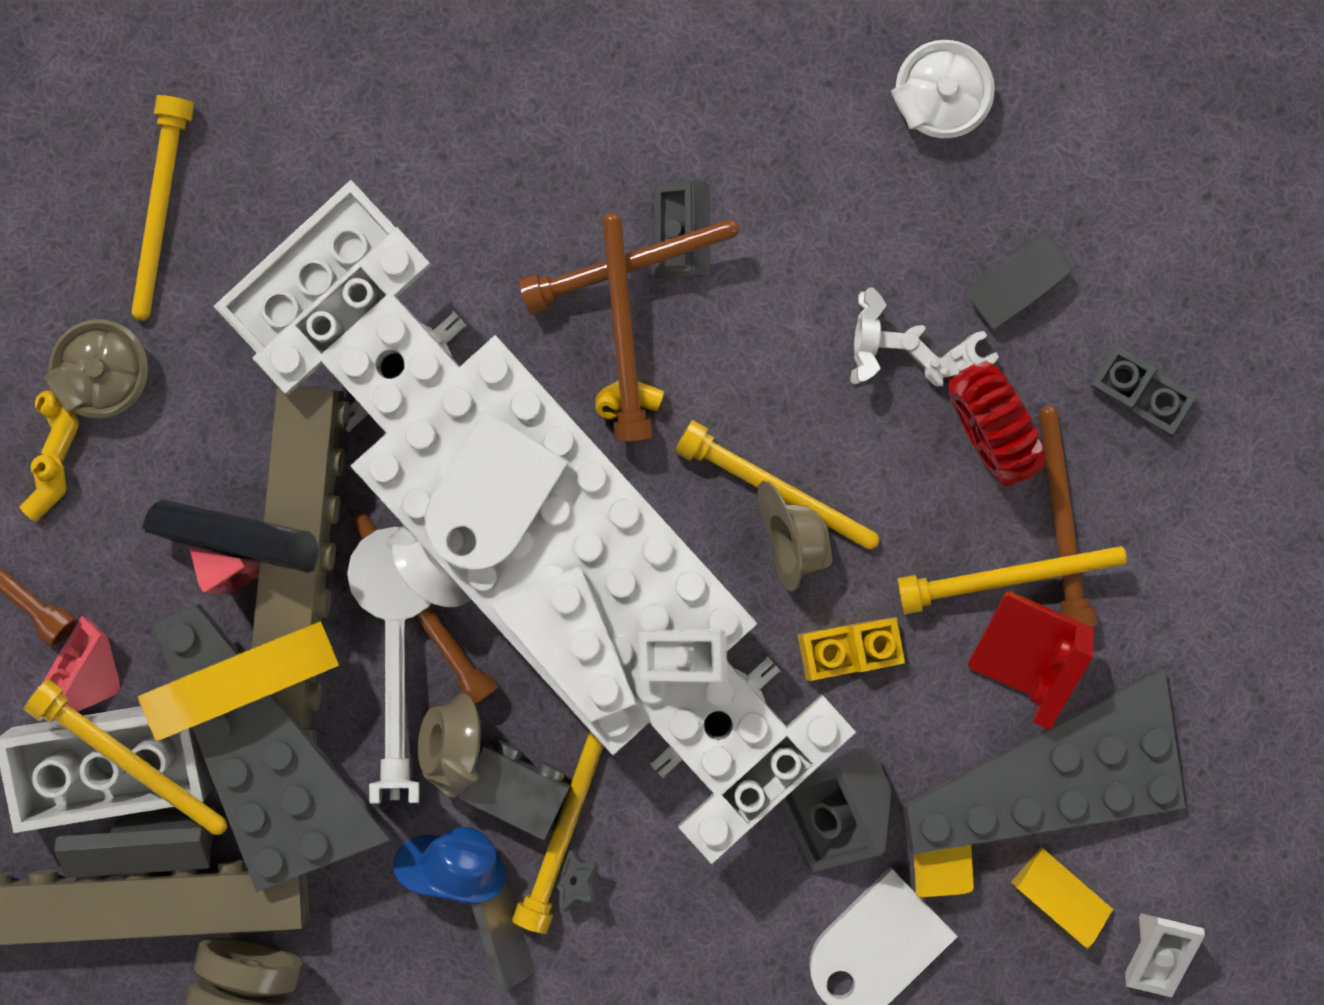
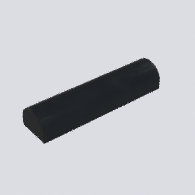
M160 500L154 503L148 510L142 527L146 533L173 542L305 573L314 572L318 558L317 540L309 531L169 500Z

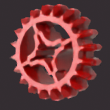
M983 361L959 371L957 376L949 380V395L952 398V405L957 412V417L979 458L984 462L987 470L992 473L994 479L1007 487L1016 483H1023L1034 477L1035 473L1044 469L1045 453L1043 452V444L1038 437V431L1034 427L1031 416L1025 409L1023 401L1017 395L1015 387L1010 385L1006 375L1002 374L997 366L988 361Z

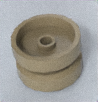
M215 937L204 939L198 945L193 966L196 973L202 979L193 981L189 985L184 1005H293L285 994L295 991L298 987L303 962L298 956L287 950L237 938Z

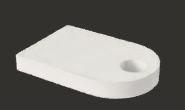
M483 410L428 501L425 511V528L432 547L447 562L465 569L488 568L504 561L519 545L569 461L486 410ZM460 526L471 529L476 537L475 548L465 556L455 554L448 542L450 533Z
M889 867L818 937L810 955L811 979L818 995L827 1005H888L958 936L920 897H916V892ZM845 971L853 977V986L848 993L834 995L827 989V980L834 972Z

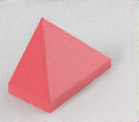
M189 546L198 584L203 593L232 595L256 580L259 576L260 562Z
M81 616L43 680L44 682L46 679H50L64 689L62 695L69 699L67 705L77 712L117 695L121 689L109 637L91 620Z

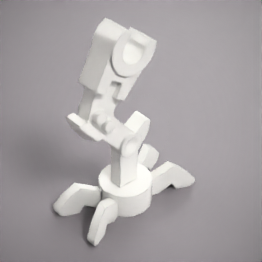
M872 287L858 295V305L864 309L858 315L855 330L854 360L858 368L851 370L850 382L852 384L868 380L881 369L875 359L878 348L908 351L925 369V378L937 387L943 386L942 378L958 375L959 371L983 361L993 364L999 358L997 353L990 354L985 358H981L976 354L975 345L979 340L987 337L985 331L976 332L968 336L942 358H939L919 339L926 329L924 325L912 327L905 333L881 331L880 320L877 318L887 306L882 296Z

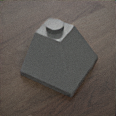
M872 746L841 755L820 765L780 801L812 873L879 856L885 852L892 789Z

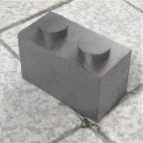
M498 740L495 746L487 742L475 766L479 777L478 780L465 789L458 799L544 840L571 784L563 780L566 773L545 761H540L537 767L520 759L523 751L507 742Z

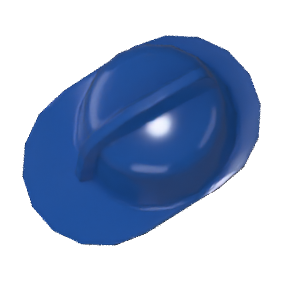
M458 827L450 829L442 836L422 835L412 838L399 847L393 858V873L398 882L409 891L424 896L478 904L490 901L497 896L506 882V869L497 855L496 848L484 833L474 828Z

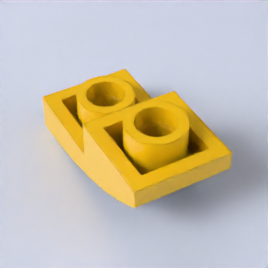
M897 617L797 635L805 679L807 681L852 672H865L905 663Z

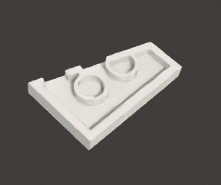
M581 566L488 604L590 723L636 704L635 697Z

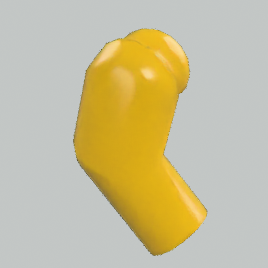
M619 380L603 388L596 396L595 410L603 419H614L618 416L617 412L622 411ZM638 381L640 407L657 413L665 391Z
M42 391L35 400V408L37 412L46 417L51 431L41 453L53 459L58 457L63 462L78 430L79 421L75 412H66L62 404L52 391Z
M39 455L31 463L30 469L31 473L34 474L36 490L19 508L34 522H38L66 493L64 465L58 457L53 459L48 455Z

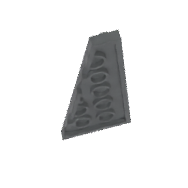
M202 605L191 607L152 623L174 681L239 655L237 647ZM272 694L192 727L256 892L383 844L393 838L383 824L380 825L364 806L366 803L355 790L352 791L333 768L334 764L287 708L284 709Z
M1158 668L1144 675L1145 678L1126 688L1122 687L1108 694V697L1085 710H1078L1054 723L1051 730L1045 728L1017 743V746L1001 755H994L981 762L980 766L956 779L951 778L904 803L903 811L909 852L918 854L1185 809L1165 669Z

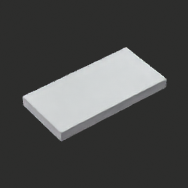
M350 180L217 302L214 308L258 353L391 233L395 227L355 183Z

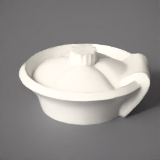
M936 40L918 47L905 59L898 72L896 88L890 92L900 113L906 119L909 129H917L926 135L936 138H954L974 130L986 118L993 103L995 89L990 67L976 50L958 41Z
M404 525L387 539L386 545L392 549L393 560L398 573L408 587L426 601L443 607H457L471 600Z

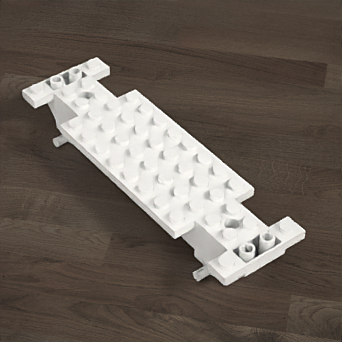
M396 227L252 358L287 395L294 391L322 364L332 372L356 399L349 406L350 419L346 430L351 432L359 422L370 414L386 432L380 440L351 465L374 493L612 755L650 723L670 745L659 757L650 763L656 771L670 759L658 770V774L665 778L675 766L684 760L713 792L708 799L679 824V829L712 864L852 737L856 731L823 695H820L786 726L766 704L760 690L777 673L781 672L776 665H773L761 676L773 664L768 656L749 675L735 669L727 661L728 682L640 681L639 631L717 628L726 631L727 652L757 625V622L496 335L459 366L452 358L449 347L446 344L464 327H467L460 317L453 311L450 316L433 330L420 323L407 307L402 304L397 296L432 265ZM392 353L401 354L405 362L403 372L396 378H385L381 372L383 359ZM483 410H486L569 461L514 552L497 565L483 569H465L447 562L434 550L426 533L425 511L438 483ZM457 527L450 533L449 546L455 554L465 556L475 548V534L467 527ZM578 566L582 568L636 700V704L591 723L488 605L493 601ZM714 711L725 712L731 718V727L722 736H712L704 729L705 718Z

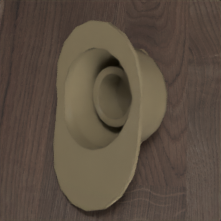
M762 481L758 485V503L773 545L776 570L786 590L794 592L800 585L801 577L817 570L828 568L831 565L832 553L829 532L825 521L816 511L807 506L786 505L778 490L770 482Z

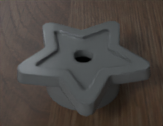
M574 850L566 852L563 867L559 871L554 885L559 890V907L564 912H567L577 901L594 903V895L599 884L597 874L598 862L582 863ZM574 877L577 878V882L575 885H573Z

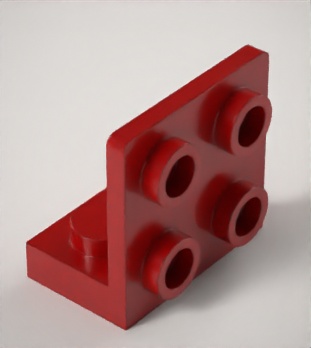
M1007 591L968 661V667L1029 694V701L1034 703L1033 723L1051 730L1093 658L1094 628Z

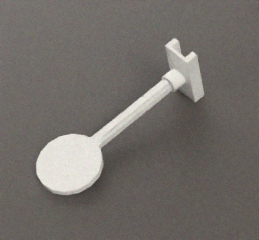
M399 527L376 530L361 540L351 555L347 572L351 593L361 608L376 618L385 620V759H380V781L369 784V803L382 802V788H390V800H400V788H409V803L419 802V782L409 780V759H405V620L413 618L427 609L431 602L417 595L404 582L395 566L392 549L386 545L387 539Z

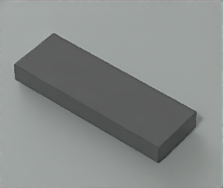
M201 827L56 837L54 848L55 855L66 878L209 868L211 856Z

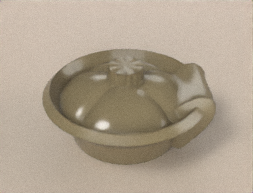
M94 319L74 325L58 339L51 352L49 373L43 376V379L66 412H75L88 418H108L127 410L139 398L146 384L148 362L142 344L129 329L113 321Z
M461 693L446 705L430 708L422 721L419 732L418 760L423 776L451 798L459 796L479 778L475 766L480 749L481 724L478 709L469 695Z

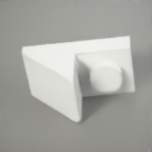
M707 628L697 630L639 631L640 681L728 682L725 630Z
M1141 913L1139 916L1141 942L1125 972L1126 986L1172 997L1205 936L1204 928Z

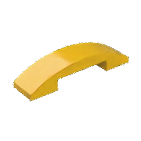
M320 621L137 697L155 741H159L339 666Z

